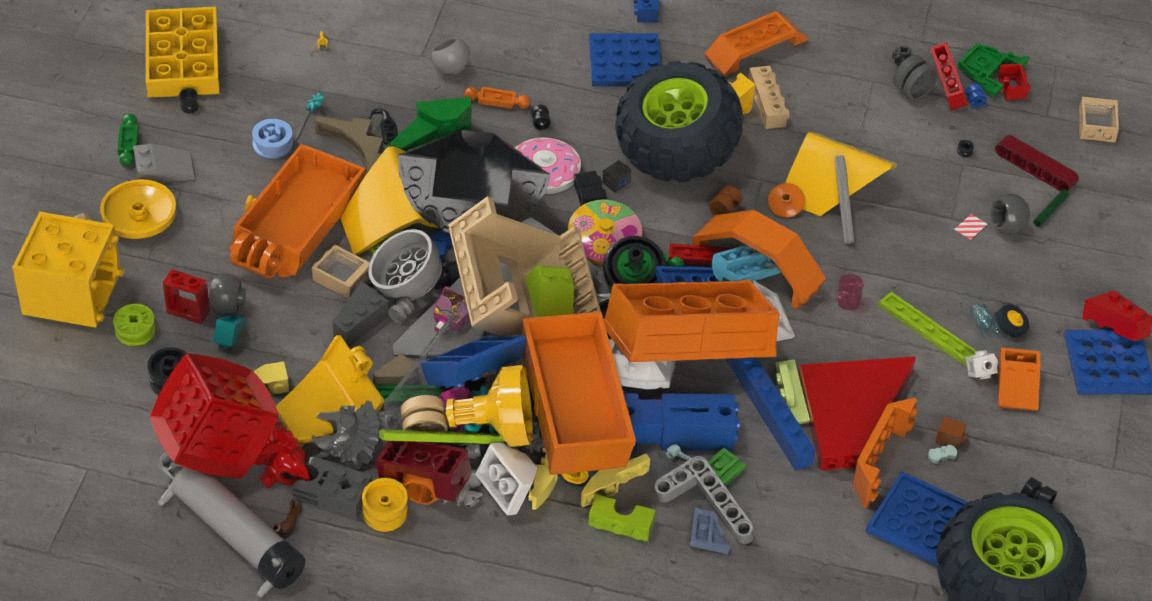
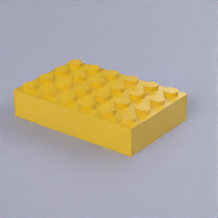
M216 7L146 10V89L148 98L179 96L180 92L186 88L196 90L197 95L220 94Z

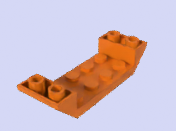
M774 11L720 34L705 52L704 56L725 77L739 70L741 59L785 40H789L796 46L808 41L809 37L788 17L778 11Z
M916 398L887 404L857 460L853 487L865 508H868L871 501L875 502L879 493L877 489L881 483V478H879L880 469L875 467L879 458L877 455L878 453H883L886 446L885 440L890 439L892 433L905 438L908 431L912 432L916 422L913 419H915L919 409L916 407Z

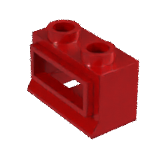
M1022 64L1000 66L998 79L1003 84L1002 92L1005 102L1011 99H1027V94L1030 93V83H1027L1026 71H1023ZM1010 80H1015L1017 87L1010 86Z

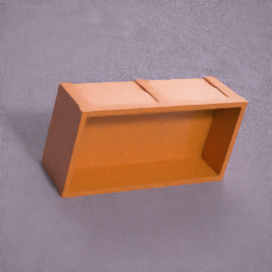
M750 280L613 284L606 316L603 320L607 333L629 362L776 357V340L780 313Z
M592 312L522 318V335L526 337L522 359H524L534 400V411L538 417L550 475L627 467L636 438L602 313Z

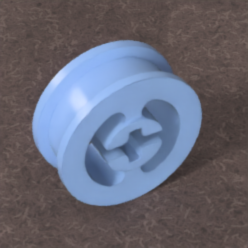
M266 119L257 123L252 130L253 149L258 155L264 158L276 159L287 155L291 151L293 146L292 129L285 121Z

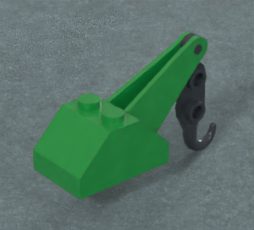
M470 97L416 102V119L399 135L396 122L393 121L389 112L385 109H373L368 115L369 119H372L374 114H381L383 116L380 130L383 143L387 145L386 148L393 146L406 152L457 130H471L472 104Z

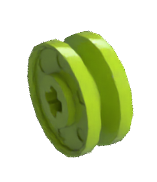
M125 305L114 315L113 325L116 338L125 345H143L149 342L155 335V317L152 310L145 305Z

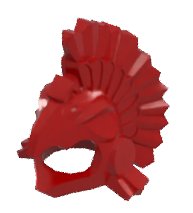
M276 422L268 442L254 462L258 466L262 464L268 465L265 467V474L259 478L262 485L270 488L276 482L293 486L297 480L308 481L310 479L305 463L308 459V454L304 453L302 446L298 445V439L293 437L292 432L287 431L283 427V422ZM289 472L293 476L297 477L293 479H285L282 473Z

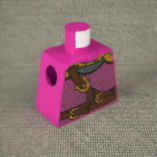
M445 287L433 311L434 320L437 322L434 329L441 335H444L447 329L459 332L470 321L465 296Z

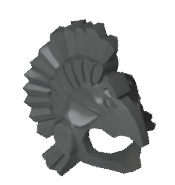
M366 401L356 411H354L355 406H341L340 410L336 412H320L316 418L329 422L333 428V435L325 434L321 438H316L313 435L312 440L317 447L329 451L332 457H339V465L355 470L361 469L362 464L367 465L370 460L374 459L373 453L376 451V446L379 443L378 438L381 424L372 402Z

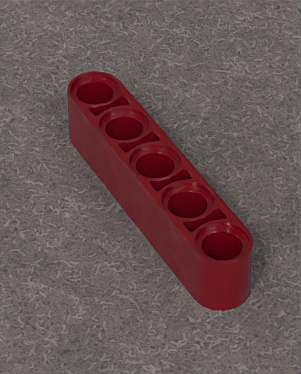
M1012 135L1005 136L995 146V151L1001 158L1059 191L1063 189L1069 191L1079 181L1078 174Z

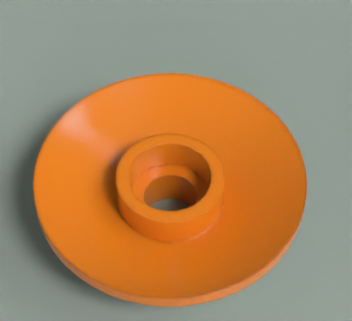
M791 183L777 185L771 190L768 197L770 210L782 218L796 216L802 211L805 204L803 191ZM784 196L790 197L788 200H783Z

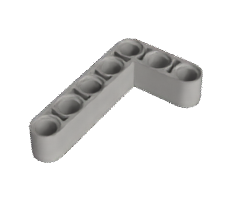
M701 456L693 457L656 481L655 492L657 499L661 502H669L695 485H698L736 540L742 544L750 543L753 540L754 531L751 521L705 458ZM698 466L703 467L700 471L694 470ZM680 477L686 478L685 481H677V479ZM708 482H714V483H715L713 486H706V485H705V484L708 483ZM662 488H669L667 492H660ZM720 497L726 498L724 502L716 501ZM731 513L737 514L735 518L728 517ZM742 529L749 530L746 534H741L739 531Z

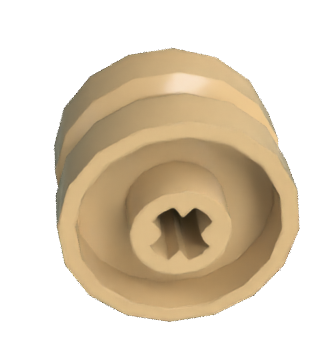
M431 395L416 396L405 401L401 405L403 430L448 431L444 401Z

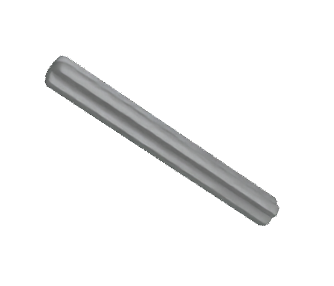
M836 156L835 165L844 243L852 244L854 243L845 157Z

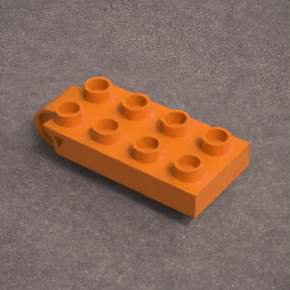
M300 144L234 226L233 240L229 248L231 251V264L266 279H271L275 275L280 277L296 276L343 215L353 194L366 176V168Z

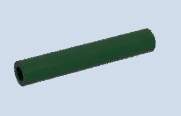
M1063 189L1034 219V225L1041 227L1069 197V192Z

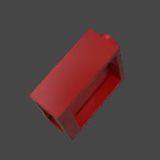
M171 269L163 281L167 313L202 324L210 312L207 280ZM179 290L194 294L196 301L179 296Z

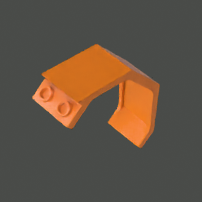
M754 209L715 215L693 236L692 245L705 246L712 239L732 237L771 258L793 288L791 306L795 309H798L802 304L805 305L813 293L815 294L819 290L820 285L827 279L797 233Z

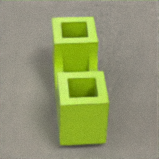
M596 494L589 512V526L633 537L637 540L648 541L655 523L656 510L636 505L631 514L621 515L615 511L616 499Z

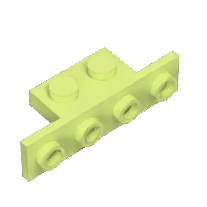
M795 360L775 362L777 370L776 381L777 385L781 386L779 389L780 395L799 424L809 423L810 418Z

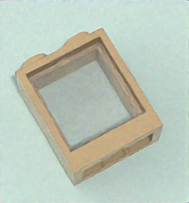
M1082 97L1079 106L1080 139L1116 142L1119 131L1118 101Z
M334 245L325 252L318 262L314 263L312 267L313 281L349 299L361 281L365 284L369 281L368 270L370 262Z

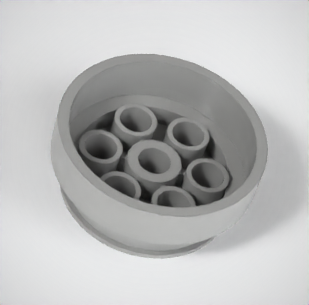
M411 229L399 232L387 239L374 253L369 264V278L374 286L387 297L396 300L400 297H406L410 301L416 300L428 293L439 280L442 272L439 249L432 239L421 230Z

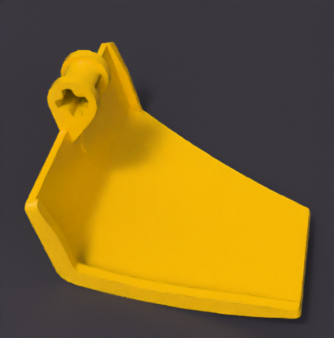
M393 146L386 148L358 186L340 218L354 255L361 254L391 235L416 223L438 228V226L433 223L430 224L420 216L404 193V187L399 176L398 159L399 154L406 151Z

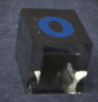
M619 160L603 170L602 184L614 193L631 182V169Z

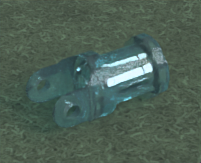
M978 304L970 310V314L972 317H975L977 327L986 338L984 330L994 327L998 332V328L993 318L988 315L985 304Z

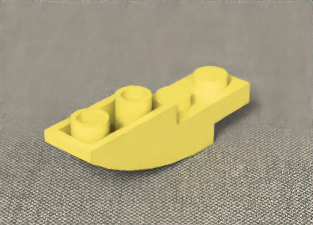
M542 448V453H546L545 448ZM547 454L545 457H541V465L536 464L537 470L532 483L534 488L529 489L528 501H532V509L534 510L548 498L558 480L557 474L550 475Z
M647 453L629 460L625 468L599 470L581 492V506L592 505L596 494L611 497L618 492L619 484H624L632 478L643 476L649 472L650 458Z

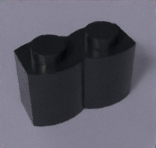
M596 171L574 174L573 183L580 206L591 201L607 199L606 190L601 187V176H598Z

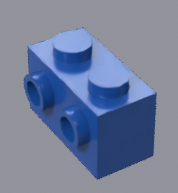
M633 0V3L637 4L634 5V15H637V22H658V0Z

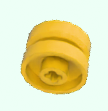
M380 478L370 482L364 488L362 512L367 525L374 530L382 532L393 531L401 527L408 515V496L405 487L395 479Z

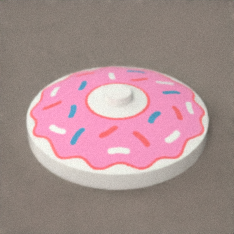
M534 138L522 142L515 147L524 156L550 173L545 194H555L567 190L574 185V174L581 171V160L578 153L573 147L563 141L553 138Z

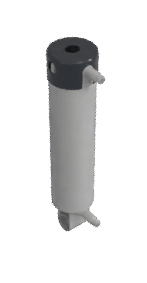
M163 453L160 456L158 465L173 479V482L161 496L158 504L163 506L175 494L257 569L266 579V582L257 592L258 597L262 598L272 586L277 589H283L299 578L305 567L306 560L304 556L288 541H285L218 479L213 475L200 473L175 464L167 453Z

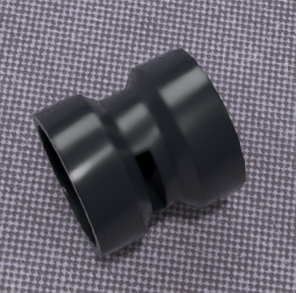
M192 88L183 89L179 94L181 110L185 113L196 112L199 108L197 91Z
M537 105L532 108L531 115L534 128L538 130L547 129L551 125L548 107Z

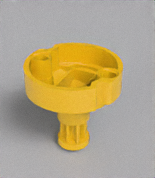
M524 366L502 367V371L497 375L487 395L474 396L472 399L463 400L447 399L445 416L450 428L469 423H477V425L491 424L504 441L508 442L509 447L531 445V441H533L532 407Z

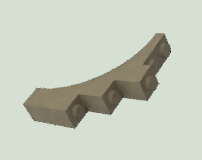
M317 116L315 119L316 134L335 139L352 149L360 157L367 173L384 151L383 139L371 136V120L354 117L352 122L321 116Z

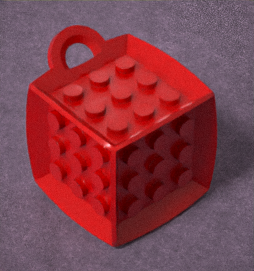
M191 353L184 355L168 377L150 415L154 431L161 446L175 464L200 473L226 478H243L264 449L279 417L268 389L253 370L224 359Z

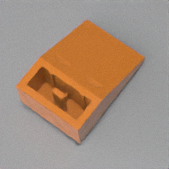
M1001 347L997 367L998 407L1038 411L1041 369L1040 351Z

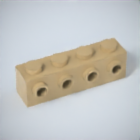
M770 66L750 68L748 79L755 83L754 99L765 129L786 127L787 119H789V110L785 108V99L780 94V85L776 83L775 72H772Z

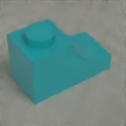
M226 315L217 319L213 343L219 344V347L230 348L238 344L239 336L247 324V318Z

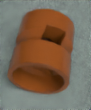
M726 185L710 201L709 209L713 215L732 213L742 202V194L736 187Z

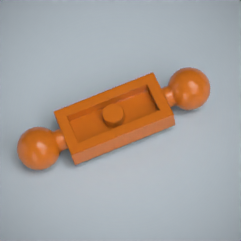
M468 87L464 92L465 97H470L471 101L478 98V104L513 109L514 104H517L519 108L526 109L531 103L530 98L526 95L517 97V92L482 87L481 91H478L475 87Z

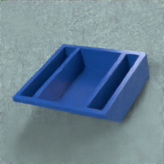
M487 335L423 361L420 364L427 385H434L436 388L442 386L445 388L452 386L459 388L466 385L465 381L470 379L471 381H476L483 378L482 374L498 372L501 366L509 367L515 365L516 360L523 358L526 337L525 335Z

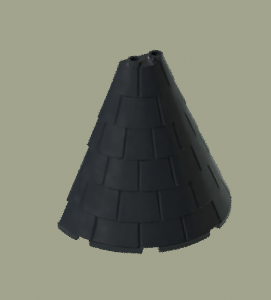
M457 130L432 140L427 144L410 149L408 152L399 154L398 159L399 176L409 202L427 222L435 224L447 233H450L448 224L487 196L493 198L498 215L523 222L536 209V205L541 197L544 196L550 178V173L543 170L541 166L524 156L523 153L495 133Z

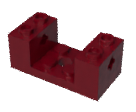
M389 441L376 459L379 479L390 478L401 483L403 473L432 479L436 498L455 502L472 475L468 450L433 442Z

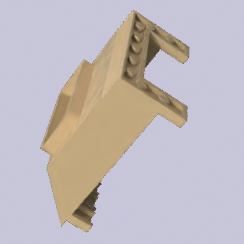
M488 196L448 224L472 328L475 327L495 335H522V318L536 317L525 278L536 265L570 268L574 283L573 314L601 312L579 228L573 226L559 236L498 215L493 198ZM499 262L509 266L513 283L509 281L504 283ZM516 301H518L520 312L510 308Z

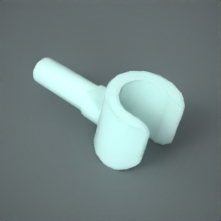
M676 444L671 445L667 449L666 456L669 459H674L676 456L686 461L691 459V457L681 452L680 447Z

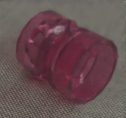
M847 274L840 278L836 302L842 309L854 310L859 307L864 288V282L859 276Z

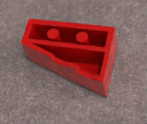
M1110 291L1085 299L1083 320L1088 321L1091 319L1098 322L1099 327L1104 328L1108 326L1113 328L1114 333L1133 341L1150 337L1152 316L1136 306L1132 301L1120 295L1119 292Z

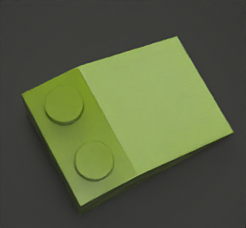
M536 265L525 277L535 316L573 314L574 283L570 268Z

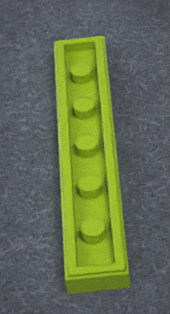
M890 292L879 301L878 306L967 367L965 357L973 356L977 352V350L893 292Z
M381 429L379 431V438L386 441L481 444L500 442L504 444V439L499 433Z

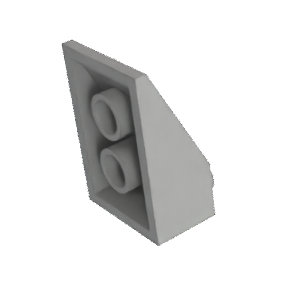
M152 143L133 146L138 180L144 179L166 184L195 179L190 151Z

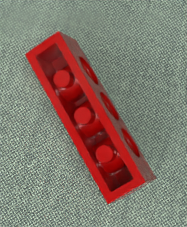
M947 42L931 47L930 49L950 109L954 110L968 105Z

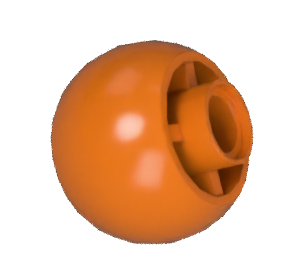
M403 473L401 483L407 490V496L410 500L419 504H431L439 499L435 496L432 479Z

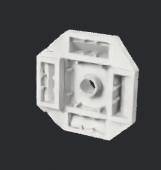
M612 338L609 340L621 386L642 389L670 387L675 369V361L629 362Z

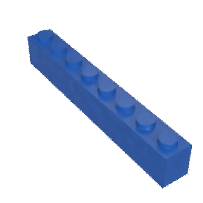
M757 357L726 359L794 470L813 465L815 448Z

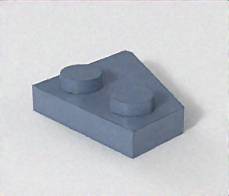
M695 508L692 516L689 546L728 555L730 546L729 544L726 545L724 541V532L718 524L715 512Z

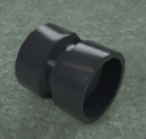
M457 261L447 262L445 266L442 264V272L434 286L435 290L445 288L448 284L452 286L460 278Z
M1033 477L1026 482L1021 490V493L1027 494V497L1036 500L1042 499L1051 504V506L1057 496L1056 490L1049 486L1043 487L1042 482Z

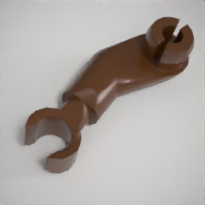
M294 499L291 500L289 503L290 513L287 514L286 520L278 525L275 523L271 526L281 537L294 529L298 517L297 514L301 513L303 509L300 501L298 506L294 508L295 501Z

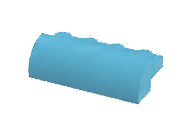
M748 245L716 253L712 259V269L719 282L741 280L753 282L782 273L771 258Z

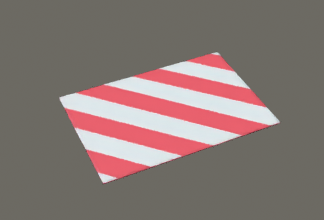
M971 214L954 230L971 240L987 223Z

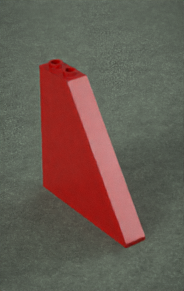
M915 356L800 365L798 375L810 418L809 426L820 470L856 467L857 460L887 404L898 400L911 377L916 361Z

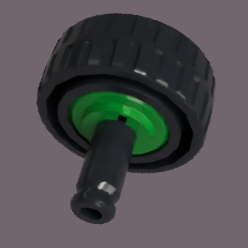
M627 236L619 239L608 249L604 258L603 275L609 290H612L613 284L657 283L655 269L656 266H666L664 253L654 241L646 237Z

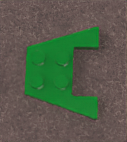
M976 43L959 61L958 67L975 83L980 84L983 90L991 97L995 98L1002 91L1003 84L991 79V76L1004 63L1022 64L1023 68L1029 62L1030 57L1025 55L1023 57L1015 56L1013 52L1008 54L999 52L997 48Z

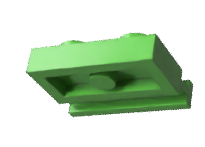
M725 448L708 461L725 487L746 468L745 463H741L739 458ZM708 482L710 486L715 484L714 482Z

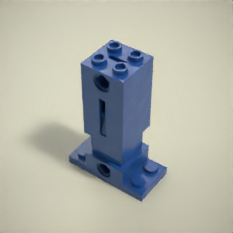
M621 386L636 438L633 450H637L638 444H661V450H667L671 445L676 444L681 450L720 451L725 448L728 451H733L734 443H738V431L736 430H740V418H737L736 414L739 413V403L735 402L734 394H662V400L638 399L637 393H625V386Z

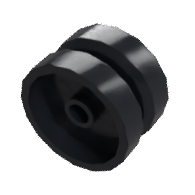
M166 347L156 351L149 358L147 365L149 382L152 391L158 396L174 368L184 355L187 354L184 350L176 347Z

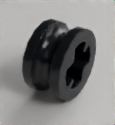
M969 140L960 141L957 148L958 155L965 158L972 156L974 144Z

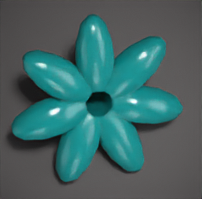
M323 92L317 95L313 94V99L307 101V110L311 108V111H313L315 107L319 108L322 105L320 101L325 98V96H322Z

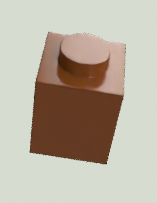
M944 416L938 429L935 443L942 446L952 445L958 451L960 445L966 442L968 433L965 432L967 424Z

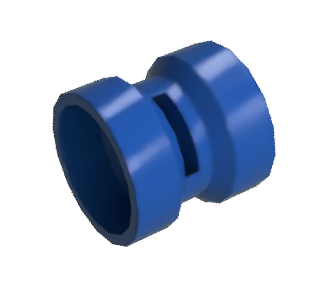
M974 83L965 89V94L973 108H979L986 104L987 97L980 84Z

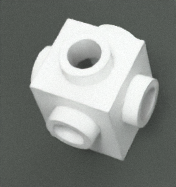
M987 350L977 351L975 355L965 357L969 377L988 379L991 378V374L998 373V360L995 354L987 353Z

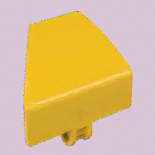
M808 132L785 183L794 184L803 191L805 196L803 210L822 216L840 203L835 165L836 156L845 157L849 196L886 171L897 168L898 164L868 153L865 150L855 148L852 145L844 144L815 132ZM784 196L783 200H788L790 197Z
M341 335L334 337L318 364L276 405L279 417L288 431L292 432L293 437L298 439V443L313 442V435L316 438H321L325 434L333 435L331 424L316 418L320 412H336L340 410L341 406H355L354 411L361 407V404L370 401L378 414L385 403L367 375L373 365V361L370 357L366 356V351L362 346H356L350 350Z

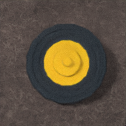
M1007 304L1001 307L996 314L998 326L1005 334L1011 337H1020L1029 328V320L1026 314L1015 305Z

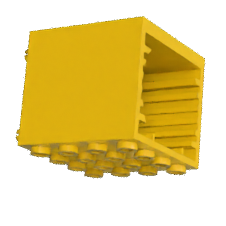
M39 211L12 267L22 315L97 328L99 321L103 322L104 320L103 312L119 276L123 277L124 269H121L117 246L119 235L115 233L114 224Z

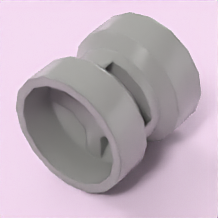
M400 297L396 301V305L390 307L388 315L394 322L401 324L406 320L407 315H410L415 310V307L408 298Z

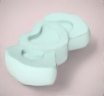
M952 445L930 449L928 459L934 464H938L939 461H946L948 458L955 460L958 455L957 449Z

